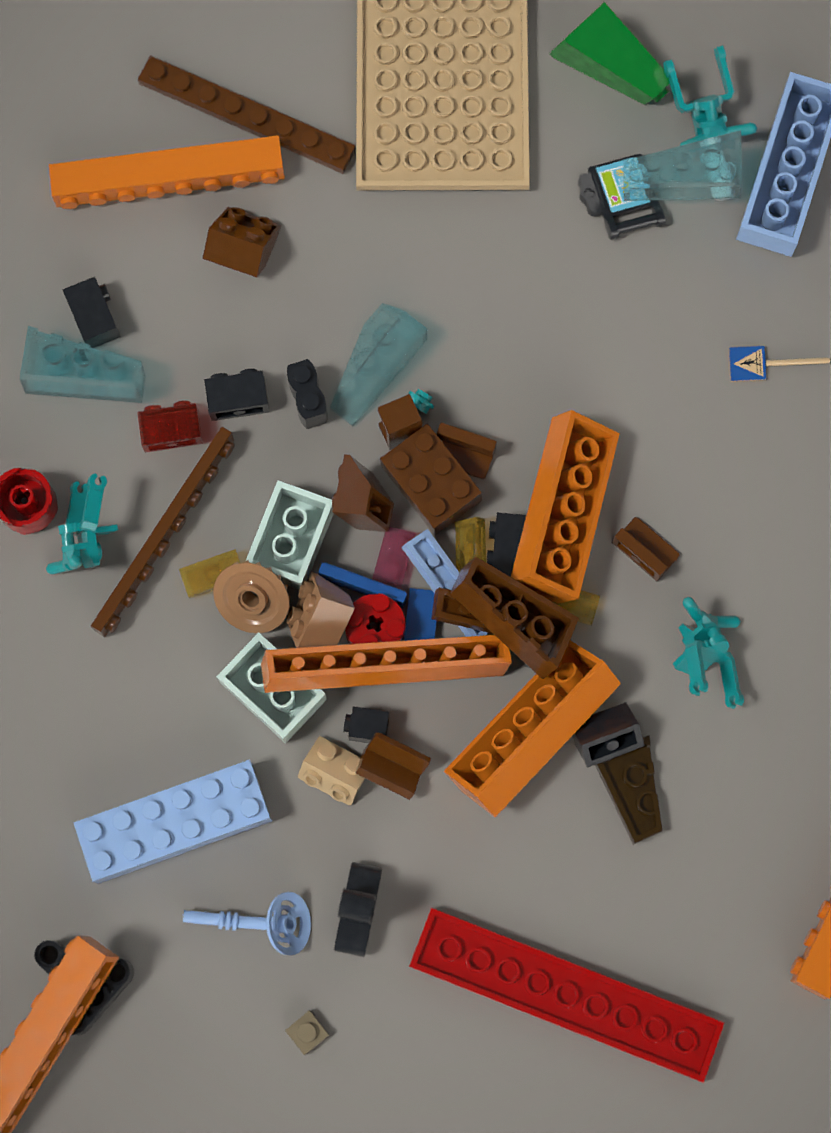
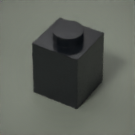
M353 706L352 714H346L343 732H349V741L369 743L377 732L387 736L389 712Z

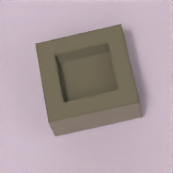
M310 1010L285 1030L304 1055L329 1036Z

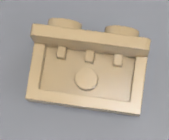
M321 736L317 738L303 760L298 774V778L308 786L315 787L330 795L336 801L343 802L349 806L352 805L358 790L366 779L355 774L361 757Z

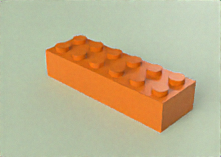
M573 410L554 416L551 419L511 573V578L558 604L579 599L620 433Z
M570 640L558 668L544 679L535 674L444 772L461 792L493 817H496L605 700L611 696L621 685L620 681L603 660Z

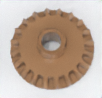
M249 560L243 563L235 562L233 565L227 566L219 574L214 584L213 596L218 611L228 623L245 632L265 633L277 628L284 621L290 609L289 601L291 596L287 593V585H284L281 581V575L276 576L272 572L271 567L265 568L261 566L260 562L256 564L250 563Z

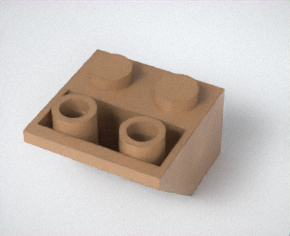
M311 572L308 580L303 581V584L300 586L299 600L296 606L291 607L287 615V624L291 631V637H293L296 648L338 645L355 609L347 593L317 573Z

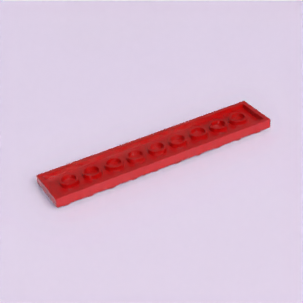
M431 908L409 965L410 968L701 1083L705 1081L725 1024L712 1017L434 908Z

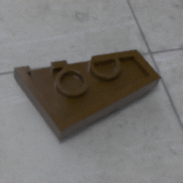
M649 735L643 737V747L595 765L633 845L662 832Z

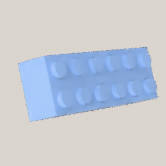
M790 72L736 240L792 257L799 241L831 138V84Z
M250 760L73 823L92 882L100 884L272 822L253 764Z

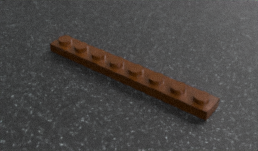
M151 55L137 79L138 83L144 87L260 138L279 135L281 147L341 174H344L355 152V145Z
M224 427L220 428L92 622L91 627L98 634L106 637L108 632L113 633L121 621L119 615L125 606L129 608L135 601L138 594L136 589L141 582L145 583L152 575L154 567H152L158 556L162 558L169 549V539L174 531L178 533L183 528L187 519L185 517L190 507L195 508L203 495L201 490L207 482L210 484L215 479L219 468H217L222 458L227 459L235 447L231 431Z

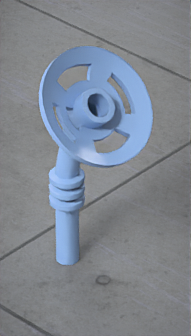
M284 892L277 895L270 904L267 918L239 916L238 912H234L232 915L229 911L225 914L224 911L209 913L184 910L183 922L214 925L218 926V929L225 927V930H229L232 927L233 931H236L237 928L267 930L272 946L283 955L299 953L307 944L311 930L308 907L305 901L293 892ZM281 901H289L294 905V907L292 908L289 905H281ZM281 910H285L288 914H281ZM299 917L300 920V929L298 937H296L293 934L296 929L295 918ZM283 933L285 938H282L279 934ZM278 942L288 943L290 946L283 947Z

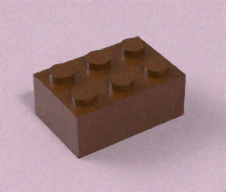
M428 423L380 458L384 471L434 535H437L482 501V492Z

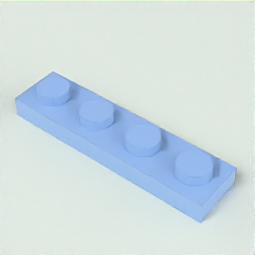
M428 529L401 547L434 593L439 587L452 590L459 571ZM458 626L466 637L488 634L487 632Z

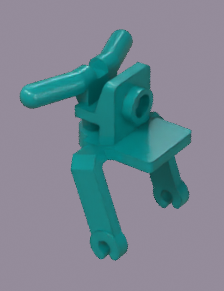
M723 45L714 49L715 59L725 90L723 95H710L684 103L673 61L668 60L663 63L676 109L682 114L686 112L692 113L696 136L681 142L679 148L683 153L714 142L713 138L719 137L722 141L729 138L751 135L757 131L755 123L726 127L727 115L722 113L721 104L732 98L734 88Z
M97 474L90 475L87 483L81 485V493L77 491V487L80 485L78 481L70 486L71 495L66 523L58 526L63 547H61L63 560L49 563L46 567V571L49 574L53 575L79 568L82 563L85 568L100 565L102 548L100 543L97 542L96 536L118 531V524L97 527L104 488L107 485L106 476H100V484L97 485L95 483ZM74 536H77L78 544H75Z
M684 598L682 604L698 627L694 628L684 623L678 627L684 637L682 641L686 648L685 652L673 662L674 668L689 674V691L691 694L699 696L700 691L706 693L709 687L705 671L713 663L717 662L720 666L726 706L731 709H735L736 704L742 706L744 696L740 690L735 659L731 652L727 651L729 649V642L720 632V628L738 627L740 625L739 617L707 614L699 608L693 598Z

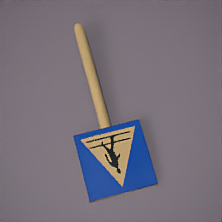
M765 346L729 347L731 382L766 380V366L830 363V358L765 360Z

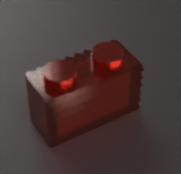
M178 401L173 404V407L161 408L160 405H150L145 407L144 411L137 412L141 445L144 452L203 444L199 410L196 403L191 404L190 401Z

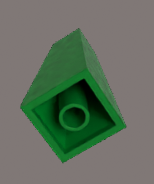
M605 2L549 53L554 59L643 105H646L651 100L657 103L669 92L666 87L670 83L664 69Z

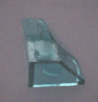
M382 303L363 325L330 409L351 426H354L427 341V328L406 311Z

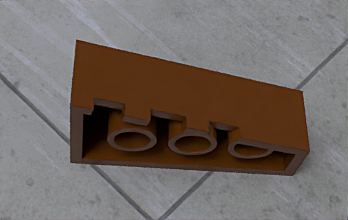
M476 556L461 569L450 592L459 603L542 679L558 668L579 617Z

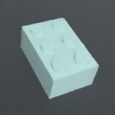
M278 480L246 561L249 560L253 564L260 562L261 566L265 568L271 567L272 572L276 576L281 575L283 584L300 589L303 581H307L333 517L332 500Z
M258 632L217 675V679L286 744L322 706L327 697L321 689L265 693L261 662L266 650L276 648Z

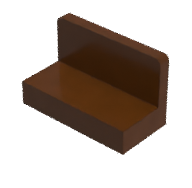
M440 422L437 436L468 475L485 479L496 450L497 441Z
M634 517L624 529L621 528L612 541V544L656 582L680 556L673 547L638 517Z
M377 732L364 748L355 774L410 800L415 794L420 776L430 764L431 758Z

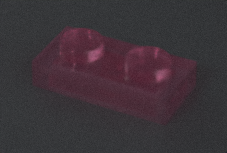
M389 527V532L384 534L372 580L401 590L409 562V557L401 547L415 538L416 533Z

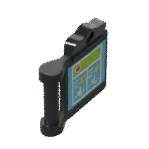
M635 154L588 168V173L579 176L580 201L586 206L590 216H603L610 240L619 238V234L655 224L657 227L666 225L664 212L642 154ZM651 207V214L619 223L614 221L613 217Z

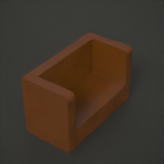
M410 394L378 407V413L382 420L379 422V428L389 450L395 448L422 427V419Z

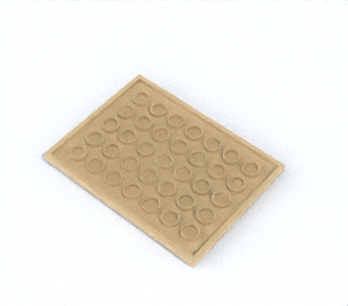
M357 0L356 190H529L527 0Z

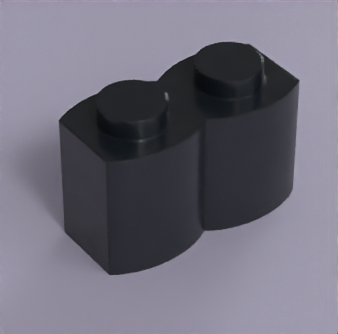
M309 359L289 364L287 366V378L290 391L296 399L298 416L301 423L306 429L326 424L328 420L326 400L319 389L317 372L314 365Z

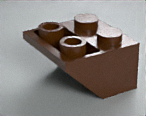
M227 207L208 229L202 259L257 278L266 267L281 225L274 223L267 217H256L247 214L241 208Z
M344 454L343 463L338 469L339 482L337 492L332 498V512L355 529L389 532L394 507L393 501L370 470L351 455Z

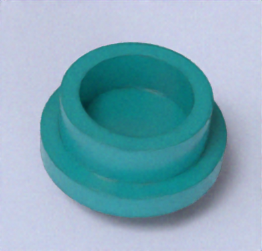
M417 389L416 393L409 391L408 394L411 395L418 410L427 414L430 408L433 409L435 405L430 403L433 397L420 389Z

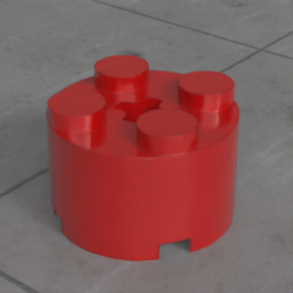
M13 468L0 476V519L11 530L23 535L36 533L47 527L58 511L56 494L47 479L40 472L33 469ZM24 497L28 499L26 504L21 502V499Z
M379 593L365 595L353 603L355 609L345 628L349 644L404 640L406 629L405 617L402 609L393 599ZM370 623H381V631L376 633L374 629L369 630Z

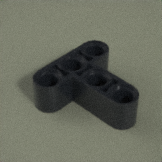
M356 862L351 863L346 889H343L339 905L338 918L340 921L334 951L365 957L381 880V867Z
M43 941L35 949V961L46 973L50 974L64 958L66 947L59 942ZM54 946L58 951V958L54 963L48 964L44 959V952L47 948ZM121 958L117 960L116 964L120 963L125 967L126 973L124 978L116 982L109 973L100 988L104 992L103 1002L97 1006L92 1003L90 1004L83 1016L82 1026L78 1030H74L72 1035L86 1033L129 985L134 976V969L129 961Z

